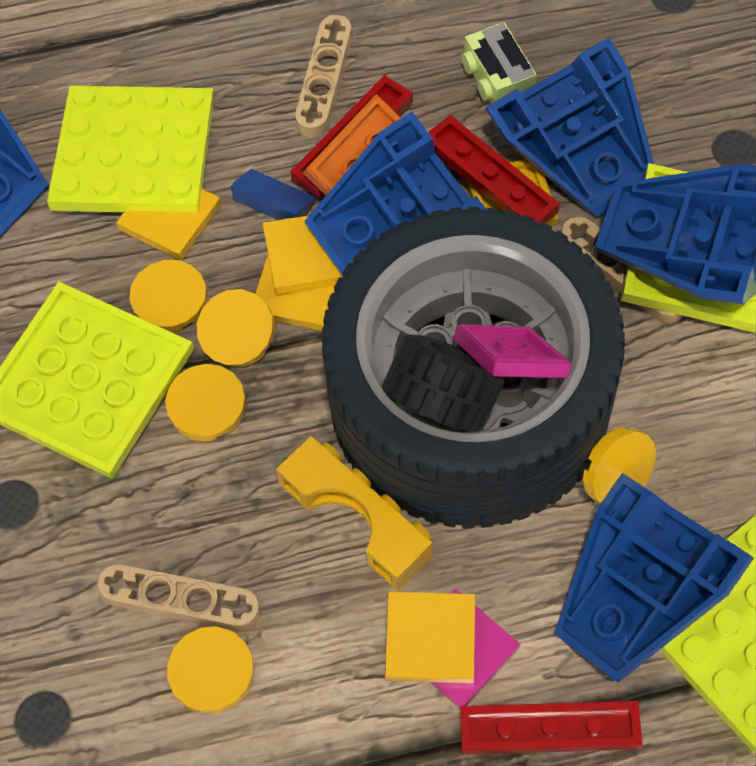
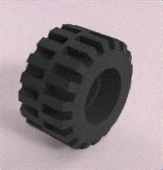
M406 335L403 336L382 386L398 403L427 419L458 430L481 431L486 424L505 380L502 376H493L464 350L431 337Z

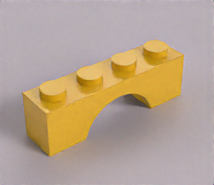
M310 436L276 468L280 486L308 511L323 505L337 504L347 506L361 514L368 522L372 531L366 549L367 563L394 589L399 591L433 557L431 534L419 522L414 521L411 524L400 514V507L391 497L386 494L379 496L371 489V482L357 468L350 470L341 462L340 454L333 446L327 442L321 445L315 438Z

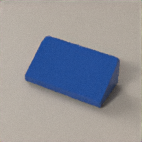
M250 169L236 179L231 185L233 200L278 220L307 216L316 202L315 196L253 169Z

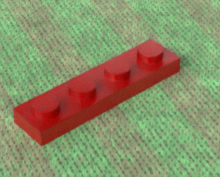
M384 75L290 171L291 180L321 199L324 193L302 172L376 94L400 116L413 102V92Z
M449 115L428 132L433 138L436 155L504 212L508 210L516 212L517 216H529L534 218L535 222L539 224L541 222H548L559 212V202L453 116Z
M639 701L460 706L462 755L640 750L643 746Z

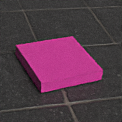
M456 325L453 339L493 376L568 378L572 364L531 327Z
M456 588L451 592V594H462ZM475 605L474 683H430L459 709L460 706H467L518 651L520 643Z

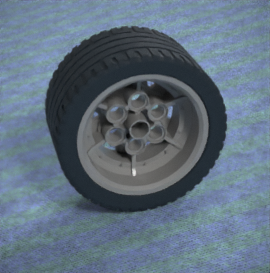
M461 207L450 208V211L443 212V209L432 211L431 215L425 216V214L413 217L412 221L408 222L405 220L397 224L395 229L389 228L381 233L379 239L374 238L366 245L364 251L360 250L353 258L354 262L346 266L342 272L343 277L338 278L334 286V293H331L327 303L328 309L325 310L324 327H322V354L332 423L340 448H343V454L348 463H352V469L357 468L371 482L370 488L374 489L379 496L386 494L398 504L401 511L404 509L408 511V515L416 518L423 517L425 521L434 524L442 522L444 526L455 527V525H463V528H474V525H481L482 528L493 527V524L497 523L505 525L512 523L514 519L520 521L528 518L533 512L537 514L545 510L548 504H555L562 498L564 493L568 494L575 487L576 482H580L583 479L584 469L587 470L592 463L588 457L593 447L607 433L624 362L625 332H623V318L619 314L620 306L617 298L613 297L614 291L610 283L605 281V275L600 267H595V261L588 253L584 254L582 248L574 241L570 242L568 236L560 231L555 232L551 226L543 222L539 224L535 222L534 218L529 216H517L516 212L508 210L505 213L499 212V209L487 207V210H480V207H468V209L462 210ZM489 314L508 320L495 324L496 326L531 327L572 364L568 378L548 377L545 388L530 377L502 376L505 381H512L518 386L514 388L502 387L481 431H463L448 426H441L442 424L427 419L398 403L382 386L403 336L423 335L464 350L453 339L456 325H492ZM445 316L443 326L432 324L423 327L427 323ZM502 423H508V424H509V425H507V426L500 427V425H501Z

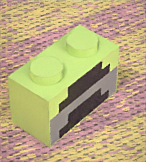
M505 22L465 36L464 53L461 54L462 64L468 74L473 73L477 80L479 94L484 101L488 100L492 104L516 89L521 93L536 84L537 74Z

